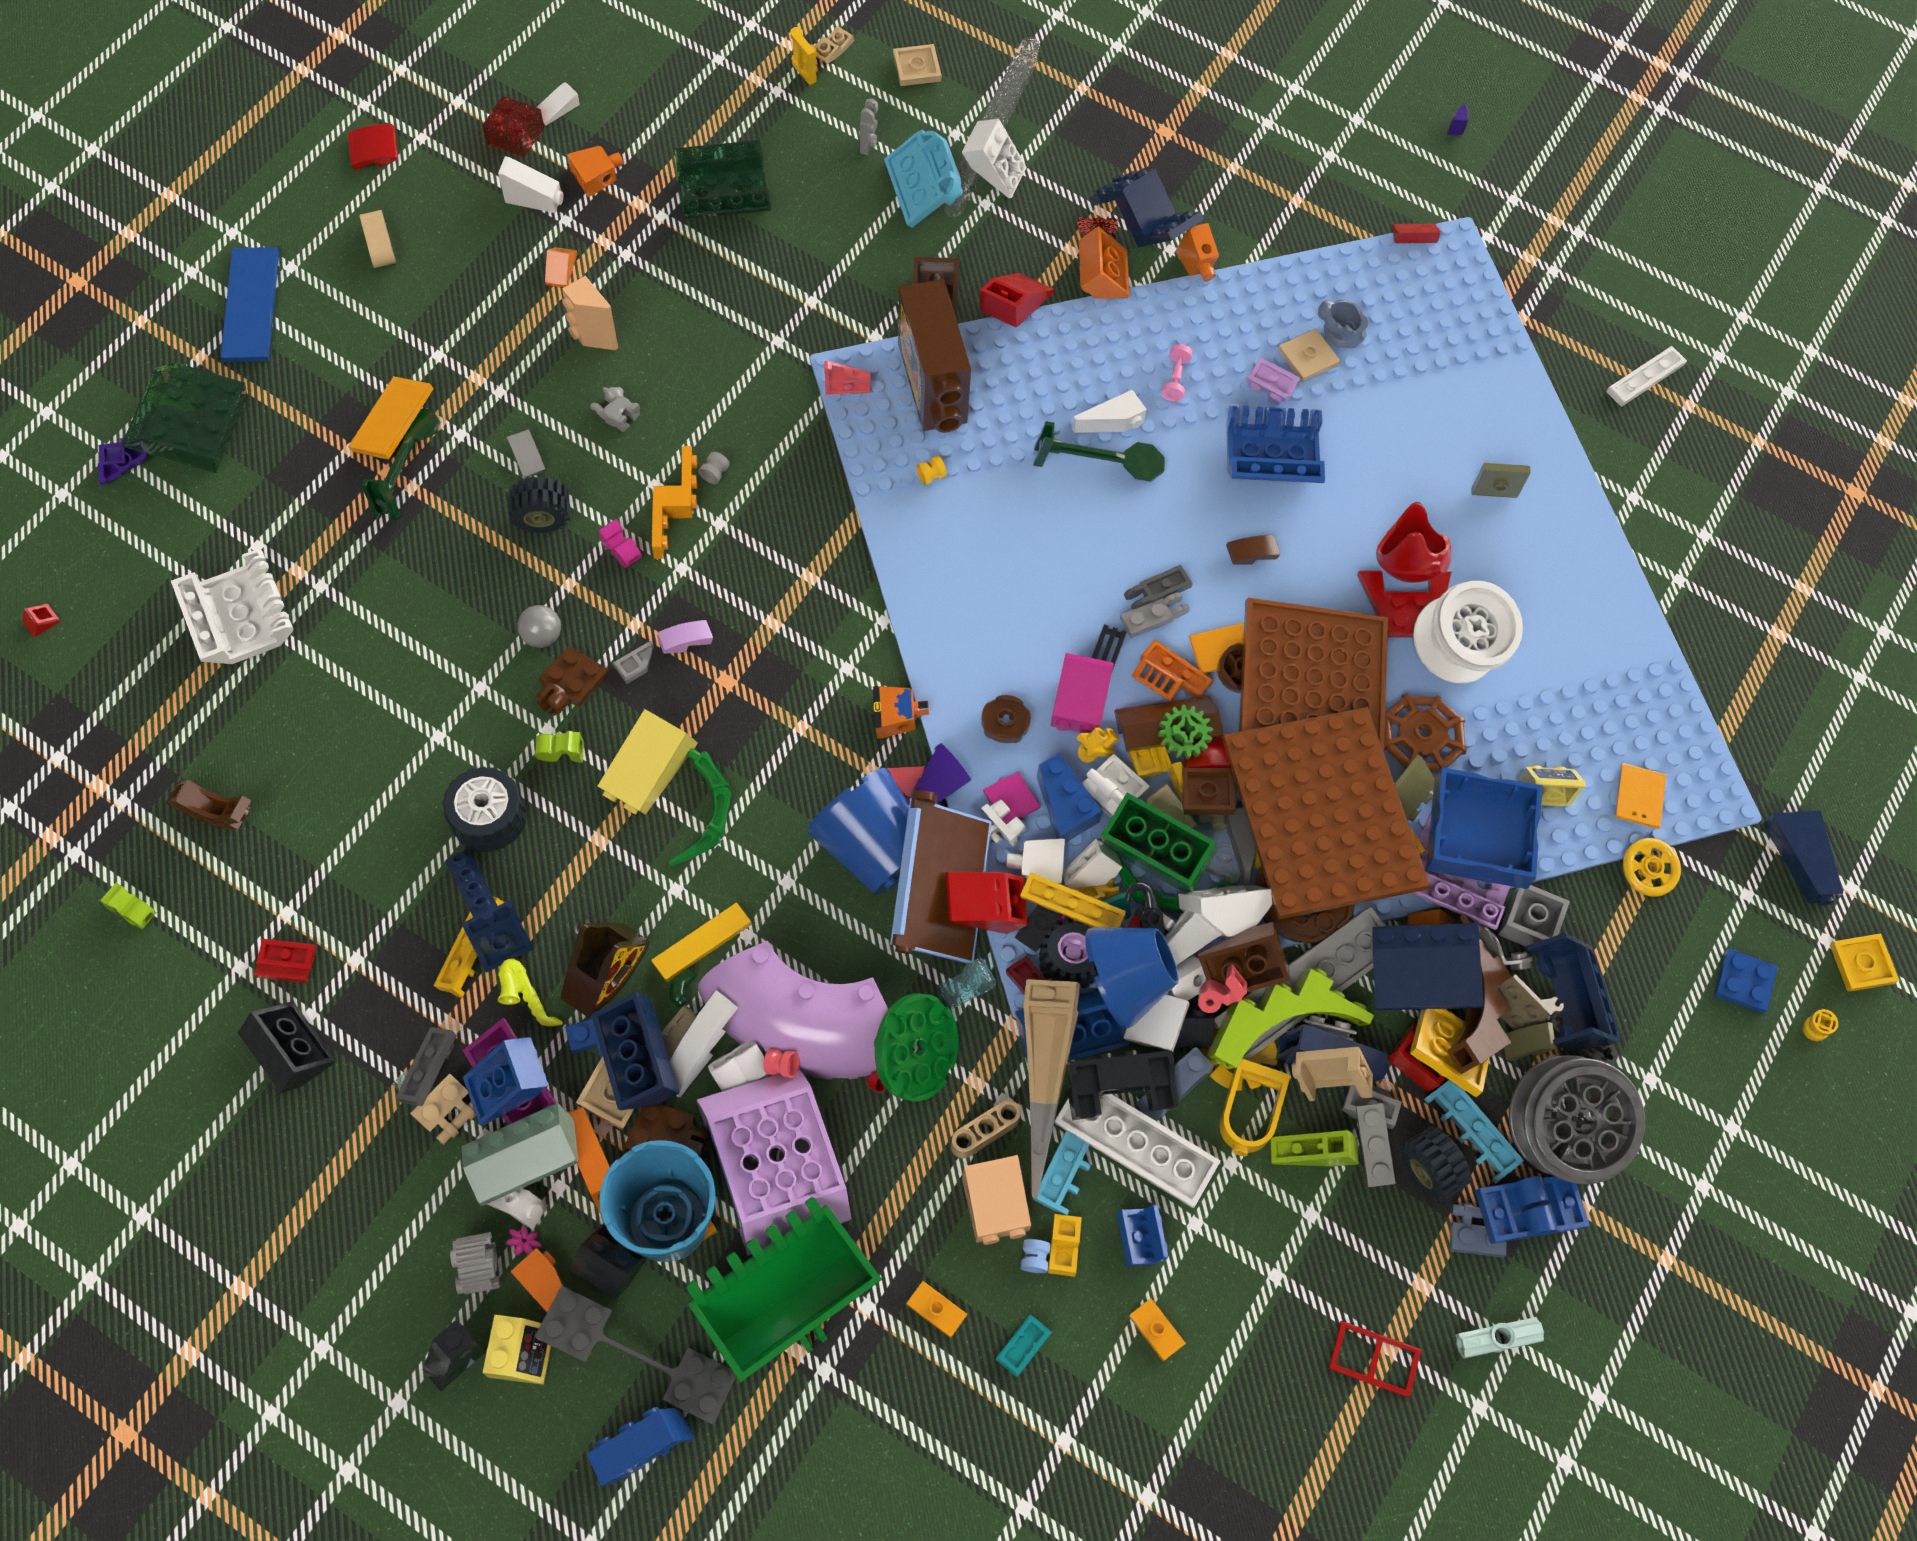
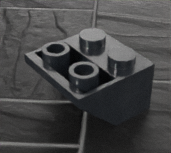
M1199 994L1188 1000L1189 1007L1175 1047H1211L1213 1043L1215 1018L1213 1013H1207L1200 1009L1198 1005Z
M603 1223L580 1245L570 1271L617 1299L631 1284L647 1258L622 1246L610 1234L605 1223Z

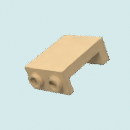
M1359 1047L1296 1052V1063L1292 1064V1074L1294 1079H1297L1300 1083V1089L1302 1092H1305L1309 1101H1315L1317 1088L1349 1085L1356 1086L1361 1098H1372L1373 1073Z

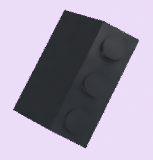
M294 1001L250 1012L237 1032L280 1093L302 1087L336 1062L334 1056Z

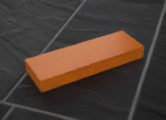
M1154 640L1140 657V660L1144 656L1148 657L1184 680L1185 683L1181 689L1194 698L1202 697L1213 683V679L1157 640Z

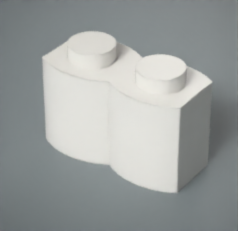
M755 1041L744 1042L732 1052L723 1055L708 1066L711 1075L722 1091L768 1077L763 1067L765 1056Z

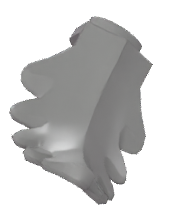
M1468 918V920L1470 921V923H1478V922H1476V921L1471 920V919ZM1479 923V937L1485 943L1493 958L1498 955L1504 965H1510L1511 970L1531 968L1533 956H1527V952L1511 953L1510 958H1505L1495 933L1491 932L1487 926Z

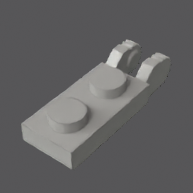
M869 98L866 100L865 109L862 110L860 116V153L864 155H869L871 148H875L877 143V135H875L877 120H875V113L878 111V102L875 99Z
M1177 592L1168 595L1165 599L1162 598L1121 614L1120 620L1130 638L1173 622L1174 619L1189 612V607L1184 604L1170 611V606L1182 600L1181 593Z

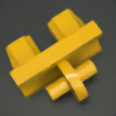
M1095 728L1091 733H1080L1076 737L1078 741L1082 742L1078 748V756L1086 763L1094 762L1098 757H1111L1115 753L1112 746L1120 739L1112 728H1107L1105 731Z

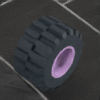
M1066 919L1062 920L1061 926L1056 923L1052 926L1051 930L1046 932L1039 953L1040 970H1045L1044 976L1046 979L1078 982L1082 989L1087 988L1089 982L1091 984L1095 982L1094 977L1099 975L1095 962L1090 963L1088 960L1085 943L1086 931L1090 929L1088 925L1080 924L1074 919L1072 923H1069Z

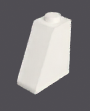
M505 156L498 172L505 203L556 213L558 205H561L564 196L560 190L559 182Z

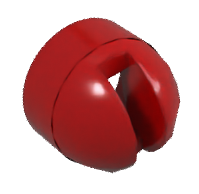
M877 1071L871 1072L870 1077H867L868 1087L876 1093L884 1092L886 1088L882 1084Z

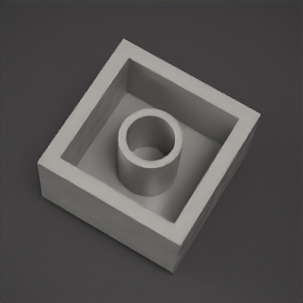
M1532 885L1528 889L1516 888L1511 896L1498 935L1525 947L1559 935L1570 901Z

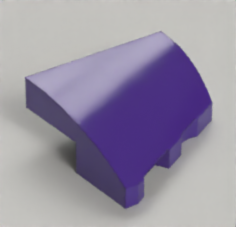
M942 743L934 748L933 756L926 763L921 778L917 780L914 786V790L929 791L937 794L935 804L971 781V778L959 761Z

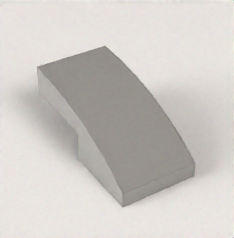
M529 430L507 437L523 479L546 471Z

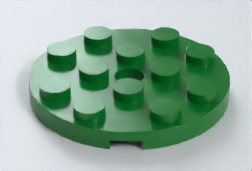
M920 993L906 995L897 1000L888 1009L874 1039L877 1074L882 1084L892 1095L903 1100L923 1101L937 1094L947 1083L945 1078L950 1067H955L959 1046L958 1029L951 1010L948 1007H944L939 998ZM919 1042V1049L917 1051H913V1048H915L916 1043Z

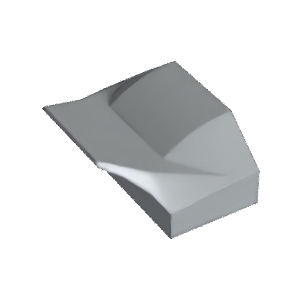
M1350 1085L1342 1111L1357 1119L1355 1106L1383 1103L1387 1128L1393 1129L1402 1102L1393 1099L1389 1091L1374 1085L1372 1088V1098H1361L1356 1086Z

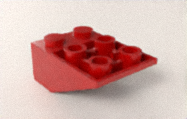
M1020 273L995 277L980 289V311L1017 328L1055 292V289Z
M1005 872L945 873L949 922L1003 934H1009L1028 925L1026 900L1020 897L1024 888L1023 877Z

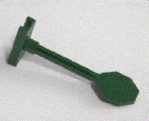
M421 408L402 438L404 442L385 480L364 479L361 487L376 519H380L382 514H389L393 520H398L400 511L392 495L393 487L415 442H419L436 433L440 420L432 409Z
M1045 421L1034 446V450L1038 451L1033 466L1042 467L1049 452L1056 454L1061 452L1122 463L1123 467L1137 480L1151 482L1164 472L1165 457L1152 444L1137 442L1126 449L1124 453L1064 443L1061 440L1054 439V422Z

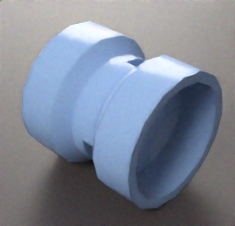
M1024 1240L1023 1251L1025 1252V1257L1021 1260L1020 1269L1032 1273H1047L1048 1262L1046 1261V1256L1050 1253L1051 1244L1042 1240Z

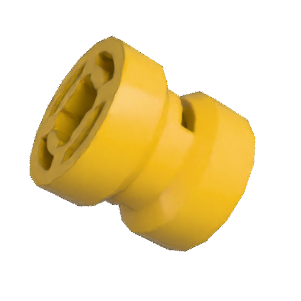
M938 455L931 458L927 463L923 461L916 464L919 479L925 486L932 483L936 478L940 480L947 477L945 464Z
M1825 1009L1818 1010L1804 1020L1802 1024L1804 1035L1816 1042L1824 1040L1838 1028L1837 1017L1831 1011Z

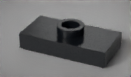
M1037 905L1027 919L1028 925L1019 930L1015 939L1036 953L1042 945L1046 932L1051 930L1052 926L1058 923L1063 915Z

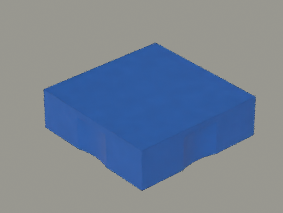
M1442 767L1434 780L1426 871L1528 889L1536 879L1537 827L1541 817L1543 786L1510 779H1492L1477 773Z

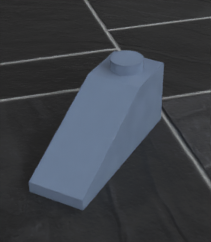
M1197 1047L1192 1049L1175 1065V1084L1178 1102L1207 1078L1214 1067ZM1146 1094L1135 1104L1140 1112L1155 1121L1161 1119L1171 1110L1149 1111Z

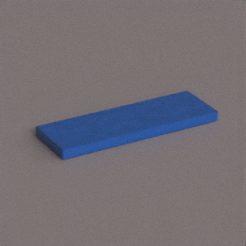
M278 247L232 248L221 349L222 362L269 361L279 262Z

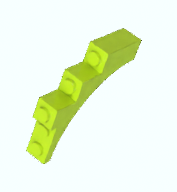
M1312 968L1301 972L1293 992H1291L1292 989L1283 983L1266 987L1257 1008V1004L1247 998H1242L1241 1002H1232L1206 1057L1227 1069L1237 1068L1245 1053L1263 1033L1281 1021L1297 1015L1323 1014L1350 1021L1358 1026L1369 1025L1374 1015L1366 1011L1367 1007L1358 1002L1352 1003L1344 999L1345 995L1334 989L1330 990L1333 980L1327 978V974L1324 971Z

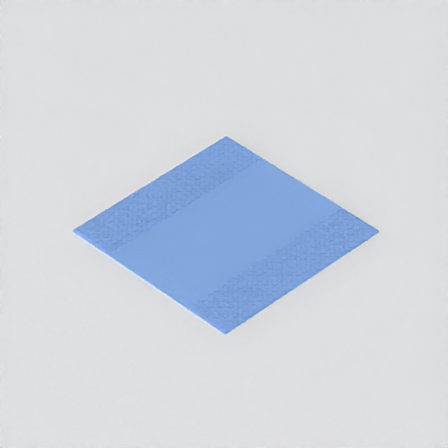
M1466 217L1437 223L1436 226L1441 233L1437 243H1395L1393 233L1217 269L1214 270L1216 276L1210 281H1204L1201 274L1189 275L1129 288L1130 296L1128 298H1094L1093 296L1040 306L1017 328L994 317L959 323V330L971 366L967 423L962 424L952 432L942 433L936 429L922 430L899 350L898 336L816 353L810 356L811 366L914 700H928L929 715L920 716L931 755L933 756L935 752L934 748L942 743L959 761L971 778L970 782L945 798L947 807L988 820L981 808L985 804L992 805L985 796L983 789L997 783L1000 778L1005 779L1017 772L1020 773L1040 805V809L1026 815L1024 820L1019 819L1026 829L1017 837L1019 843L1014 847L1000 832L998 835L1002 838V841L999 844H996L993 839L989 841L985 872H1005L1020 876L1021 870L1006 868L1007 853L1022 854L1025 841L1057 839L1037 780L1039 764L1060 753L1083 783L1088 778L1086 774L1092 768L1096 771L1110 758L1098 757L1094 762H1083L1078 756V748L1082 742L1076 739L1080 733L1071 730L1061 731L1050 726L1065 653L1092 658L1104 624L1109 625L1108 628L1113 629V627L1118 628L1117 631L1122 632V630L1126 631L1120 620L1121 614L1131 611L1132 604L1145 597L1141 593L1136 598L1126 600L1124 594L1128 589L1179 565L1183 567L1193 583L1192 588L1180 592L1182 600L1169 607L1170 611H1172L1175 607L1186 604L1189 607V612L1174 619L1173 622L1130 638L1128 632L1126 633L1111 675L1100 729L1105 731L1107 728H1112L1120 739L1112 746L1115 750L1114 754L1134 771L1129 754L1125 749L1123 734H1118L1114 710L1171 702L1132 677L1133 672L1141 661V655L1154 640H1157L1199 670L1189 635L1243 623L1245 600L1248 597L1377 616L1357 576L1359 571H1382L1385 591L1429 592L1428 581L1408 583L1397 580L1380 567L1376 557V549L1383 537L1403 512L1414 502L1423 504L1432 528L1438 534H1445L1449 539L1451 562L1447 571H1452L1448 589L1469 581H1485L1500 587L1516 603L1522 617L1523 633L1519 647L1505 664L1490 670L1482 678L1469 683L1448 682L1430 672L1417 654L1414 638L1387 637L1385 712L1406 693L1412 696H1441V700L1459 716H1463L1466 721L1464 723V735L1467 752L1447 767L1450 769L1477 773L1492 779H1510L1519 781V776L1523 770L1532 765H1538L1542 768L1561 766L1577 771L1585 781V788L1571 806L1541 805V817L1537 827V874L1533 883L1622 860L1627 849L1634 842L1643 838H1655L1664 841L1669 846H1675L1755 825L1761 821V815L1472 218ZM1323 301H1350L1361 308L1363 315L1368 319V327L1365 329L1367 334L1365 340L1356 348H1337L1325 339L1323 326L1325 321L1318 316V308ZM1314 329L1318 330L1341 361L1339 366L1303 383L1299 381L1287 403L1283 401L1277 403L1268 397V393L1262 390L1260 393L1248 387L1249 383L1246 380L1247 375L1251 374L1260 357L1296 375L1278 351L1279 345ZM1183 344L1190 347L1193 354L1190 362L1181 364L1183 369L1178 384L1185 388L1184 398L1181 401L1172 402L1163 398L1162 388L1164 384L1173 382L1171 379L1173 368L1177 364L1169 357L1170 349L1174 345ZM824 361L870 372L871 393L825 395ZM1130 390L1135 392L1147 409L1144 423L1136 429L1132 428L1125 432L1074 433L1072 430L1074 416ZM1229 406H1240L1239 423H1241L1242 407L1248 406V424H1255V411L1257 407H1263L1262 424L1265 407L1286 408V419L1288 408H1294L1295 418L1293 426L1300 427L1303 409L1309 410V418L1311 409L1322 410L1319 447L1320 461H1324L1325 483L1232 479L1227 472L1226 433ZM1045 421L1054 422V439L1061 440L1064 443L1124 453L1126 449L1137 442L1152 444L1165 457L1164 472L1151 482L1137 480L1123 467L1122 463L1061 452L1059 454L1049 452L1043 466L1038 467L1033 466L1038 451L1034 450V446ZM938 455L945 464L947 477L940 480L936 478L932 483L925 486L919 479L916 464L923 461L927 463L931 458ZM1483 463L1530 466L1531 473L1518 498L1472 495L1471 488ZM1274 535L1281 553L1276 560H1256L1252 565H1233L1226 547L1228 542L1252 536ZM1106 634L1097 657L1098 660H1101L1110 637L1108 634ZM1117 637L1114 638L1106 660L1107 662H1111L1119 640ZM1145 666L1144 670L1140 674L1141 677H1145L1146 673L1150 669V666ZM1154 670L1148 681L1152 683L1158 672ZM1217 671L1207 673L1206 675L1213 679V683L1202 697L1210 696L1219 711L1224 735L1239 732L1241 693L1228 690L1221 683ZM1163 675L1156 684L1157 687H1160L1165 677ZM1169 681L1163 691L1168 692L1173 682ZM1180 689L1173 701L1192 699L1194 697ZM1001 695L1015 696L1023 701V705L1030 711L1031 720L1028 732L1022 737L1020 742L1000 743L985 736L981 717L983 708L988 702L990 703ZM1415 705L1416 708H1420L1421 711L1431 709V706ZM1404 708L1396 716L1403 718L1409 711L1407 708ZM1436 709V711H1437L1445 720H1447V721L1449 720V719L1446 718L1438 709ZM1009 715L999 718L1003 723L1012 722L1009 719ZM1392 724V738L1398 737V726ZM1449 728L1448 735L1453 740H1455L1454 728ZM1418 729L1421 736L1428 737L1429 731L1427 729L1423 731ZM1396 745L1408 758H1411L1412 754L1403 745ZM1448 747L1443 748L1439 752L1441 758L1443 759L1452 749ZM1175 751L1168 754L1171 764L1181 761L1183 767L1186 768L1183 754L1179 758H1176ZM1384 751L1395 784L1406 768L1390 753ZM1432 757L1423 758L1425 762H1434ZM1622 763L1667 775L1661 826L1659 829L1615 818ZM1168 772L1143 779L1150 786L1149 790L1140 798L1144 802L1166 784L1176 795ZM1431 772L1432 775H1433V777L1436 778V776L1438 775V773H1437V772ZM1238 788L1236 809L1243 808ZM1433 797L1427 805L1422 803L1419 806V809L1422 811L1414 822L1408 820L1410 830L1413 829L1417 838H1419L1432 810ZM1103 810L1098 824L1065 843L1063 870L1095 839L1103 843L1101 834L1111 819ZM1190 815L1197 824L1192 829L1217 842L1218 848L1194 891L1209 889L1222 879L1227 881L1232 875H1236L1240 879L1237 885H1242L1243 880L1227 830L1213 831L1211 822L1200 823L1196 815ZM1119 856L1139 882H1144L1152 889L1169 896H1178V893H1184ZM1255 867L1250 881L1251 885H1255L1256 875L1259 870ZM1119 873L1116 877L1111 878L1114 880L1113 888L1119 887V894L1127 892ZM1062 876V885L1066 886ZM1477 880L1479 888L1489 889L1487 882ZM1413 893L1355 904L1349 920L1368 907L1373 908L1383 923L1408 916V913L1428 911L1442 906ZM1132 897L1129 902L1131 917L1124 920L1120 928H1127L1137 909L1142 911L1143 909L1141 903H1136ZM1026 900L1028 919L1037 907V904ZM1160 909L1163 914L1171 918L1175 923L1182 915V913ZM1314 912V913H1309V914H1304V915H1299V916H1301V917H1311V916L1317 915L1319 912ZM1261 919L1260 922L1257 924V926L1263 925V924H1266V923H1265V921H1264L1263 919ZM1020 929L1009 934L986 930L1011 1014L1016 1018L1014 1011L1024 1009L1025 995L1006 975V969L1027 956L1044 975L1045 970L1041 971L1039 966L1041 947L1035 953L1015 939ZM1278 935L1283 949L1303 944L1287 940ZM1226 936L1217 937L1211 943L1217 945L1225 941ZM1089 982L1088 987L1084 989L1080 986L1079 995L1099 990L1096 982L1093 984Z

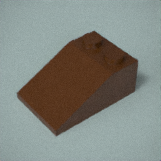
M914 257L913 284L944 279L957 320L959 259Z
M1273 922L1249 928L1198 954L1207 981L1212 979L1227 986L1225 984L1226 972L1231 964L1236 967L1246 980L1247 992L1290 981L1289 965Z

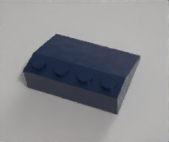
M1479 923L1372 927L1376 1010L1483 1008Z

